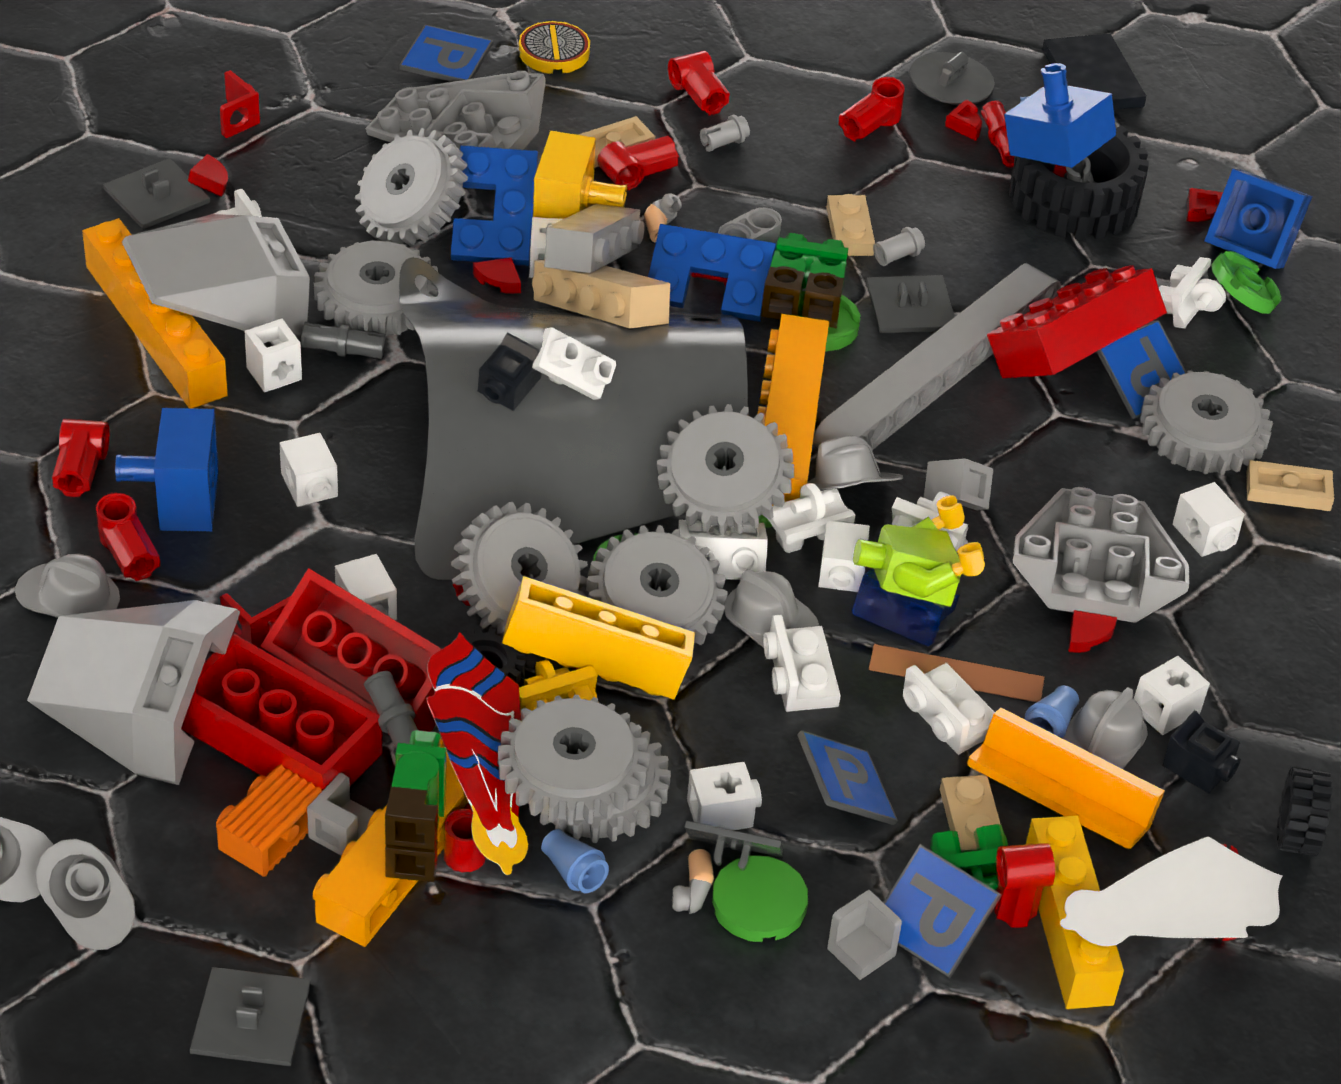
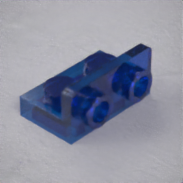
M872 568L863 575L852 613L857 617L925 646H930L935 641L941 621L955 611L960 595L955 593L952 605L949 607L889 592L880 587L874 568Z

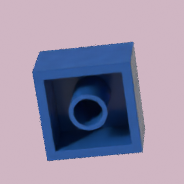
M1061 63L1046 65L1045 68L1041 69L1044 87L1004 114L1009 152L1011 156L1072 168L1116 136L1112 93L1068 86L1066 66Z
M1232 169L1204 242L1228 251H1234L1274 269L1284 268L1313 196L1247 171Z
M162 408L156 455L132 456L117 454L115 462L116 482H155L159 529L161 531H212L219 475L215 410Z

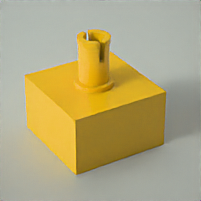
M550 131L534 177L533 217L565 219L590 207L591 204L625 206L627 185L594 181L595 137Z

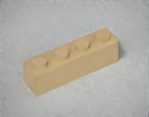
M545 260L534 261L532 286L535 301L629 329L669 324L670 283L609 266H603L592 273L547 268L544 267Z

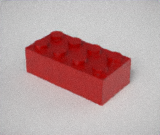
M1129 265L1111 273L1108 272L1107 268L1093 271L1085 275L1086 282L1082 284L1074 283L1058 289V296L1056 298H1045L1036 301L1028 306L1029 312L1013 314L1000 320L1001 327L989 332L987 337L1002 379L1055 375L1166 314L1167 311L1152 268L1135 270L1134 265Z
M308 568L260 647L378 715L379 713L369 692L365 689L364 683L369 677L378 672L390 671L405 704L412 705L416 713L414 722L418 730L431 732L436 723L428 705L427 697L433 696L435 690L427 670L428 661L436 651L442 648Z
M235 634L231 637L225 655L214 652L205 661L181 727L182 730L260 775L267 777L278 765L282 764L285 769H290L293 774L297 773L300 778H305L308 783L312 782L315 787H320L322 791L339 773L349 777L351 786L382 754V730L378 724V718L380 717L378 714Z

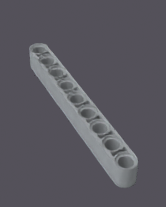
M1028 263L1018 267L828 415L814 433V447L818 449L821 443L839 437L856 436L865 440L872 450L875 449L993 354L987 334L1001 327L1000 320L1013 314L1029 312L1028 306L1036 301L1045 298H1056L1058 296L1057 290L1061 288L1060 281Z

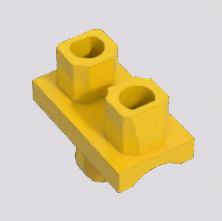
M545 659L536 662V676L524 679V686L519 687L521 710L527 708L533 711L537 708V701L542 700L548 703L554 701L555 696L559 695L562 699L573 698L574 695H579L580 699L591 700L593 697L597 698L595 690L598 675L592 665L571 672L568 667L554 670L550 661Z

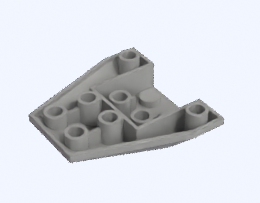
M516 71L514 73L404 88L395 94V97L384 109L378 112L376 118L365 129L367 135L387 142H392L396 135L406 136L408 130H413L418 134L421 128H425L430 133L436 130L442 136L445 135L456 144L459 150L460 145L524 150L539 132L546 79L544 74Z
M210 214L125 236L122 244L152 304L243 331L282 318L297 339L301 340L304 322L308 321L310 277L279 218Z
M1084 487L1061 488L1015 536L1012 563L1050 609L1068 612L1077 610L1117 617V620L1136 623L1188 592L1189 564L1146 502L1138 501L1131 495L1116 494L1108 496L1096 494L1093 490Z
M192 600L59 616L27 701L136 775L179 785L194 744V740L181 730L208 651L226 654L240 611L231 607Z

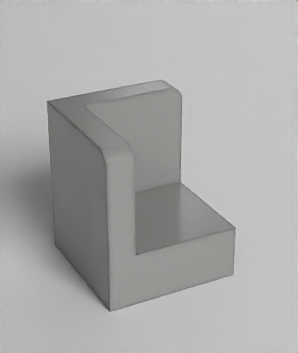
M966 458L930 461L927 466L924 498L933 501L936 495L942 491L949 495H954L957 498V502L961 503L962 506L974 510L989 509L993 468Z
M339 773L307 807L308 837L339 855H342L344 849L351 841L357 842L366 831L368 822L374 813L350 800V781L348 776Z
M868 889L833 914L827 949L861 980L896 956L902 921Z

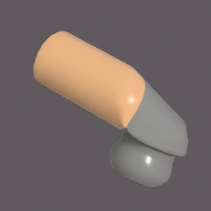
M672 193L665 194L662 199L653 202L644 213L651 241L654 243L657 240L660 224L667 225L677 216V211L682 206L680 199Z
M703 849L694 850L688 856L689 887L677 885L672 889V908L677 912L685 910L692 914L700 910L714 880L712 859L710 853Z

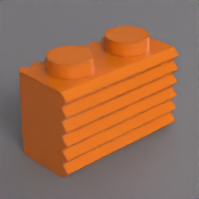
M282 764L278 765L267 777L264 775L258 776L250 785L247 796L238 805L227 806L219 815L216 822L218 849L261 876H267L269 870H273L275 864H279L281 859L285 858L287 853L291 852L293 847L297 846L299 841L303 840L305 835L308 834L307 807L317 798L322 789L315 787L312 782L308 783L305 778H300L297 773L293 774L290 769H285Z

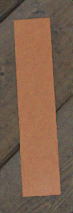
M877 644L873 646L869 670L905 677L906 669L913 665H916L926 674L947 663L975 691L1038 702L1042 697L1044 676Z

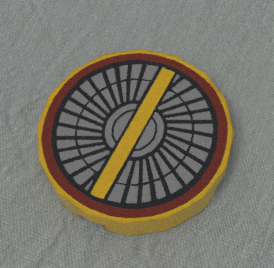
M548 21L537 23L526 28L520 35V58L530 68L542 73L553 74V69H562V73H570L583 67L589 60L590 40L583 30L566 22Z

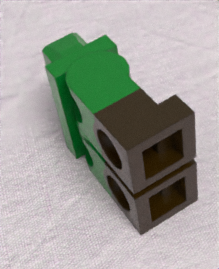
M789 233L786 238L778 237L777 247L764 284L761 317L781 320V314L798 316L802 292L805 289L802 317L829 321V327L837 328L849 248L844 247L841 240L827 239L823 244L807 242L804 235Z
M415 730L411 732L409 744H397L395 753L396 767L385 813L386 877L435 882L439 817H444L446 807L447 748L440 747L441 735L439 733Z

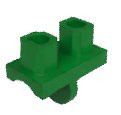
M1001 824L976 828L974 837L977 851L961 852L957 831L937 832L932 835L930 839V850L993 890L997 889L999 883L998 876L983 877V875L997 873L996 855L998 847L1008 846Z

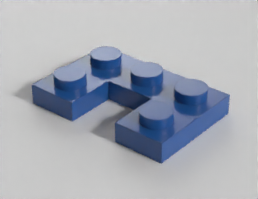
M460 145V150L463 152L461 159L467 163V167L462 172L468 176V180L463 183V188L496 191L493 221L454 218L451 260L482 262L512 257L514 265L529 266L534 205V177L537 171L538 151Z
M660 224L648 277L670 283V306L684 308L692 272L728 278L721 313L736 318L761 322L764 284L776 250V243Z

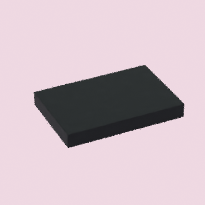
M1111 33L1044 39L1042 50L1049 63H1061L1066 66L1068 86L1112 93L1114 110L1145 106L1147 96Z

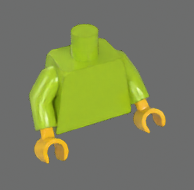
M954 495L945 496L937 502L939 516L932 520L928 516L913 527L884 525L878 542L858 539L854 548L853 563L858 566L874 568L882 589L951 607L962 574L965 576H977L981 574L985 567L980 543L972 542L965 544L956 552L948 532L940 530L941 528L956 529L963 525L965 519L961 503L957 502V498Z

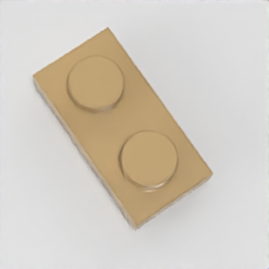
M637 116L578 134L596 138L594 168L599 167L597 159L601 150L612 142L619 141L624 143L626 147H630L655 139V135Z
M852 194L828 195L826 208L832 239L841 240L844 247L849 248L848 256H874L873 245L875 240L866 196Z
M1249 460L1246 471L1247 501L1331 511L1334 502L1333 471Z
M976 775L942 778L940 793L950 831L958 832L962 853L977 851L974 837L976 828L1000 824L988 776Z

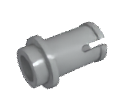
M734 114L729 116L725 122L700 130L702 145L706 146V151L708 152L732 142L740 144L750 135L747 120L743 116L737 117Z
M905 227L901 230L900 234L884 241L876 242L873 245L875 258L880 265L886 266L890 262L907 255L917 256L925 247L924 236L916 227Z

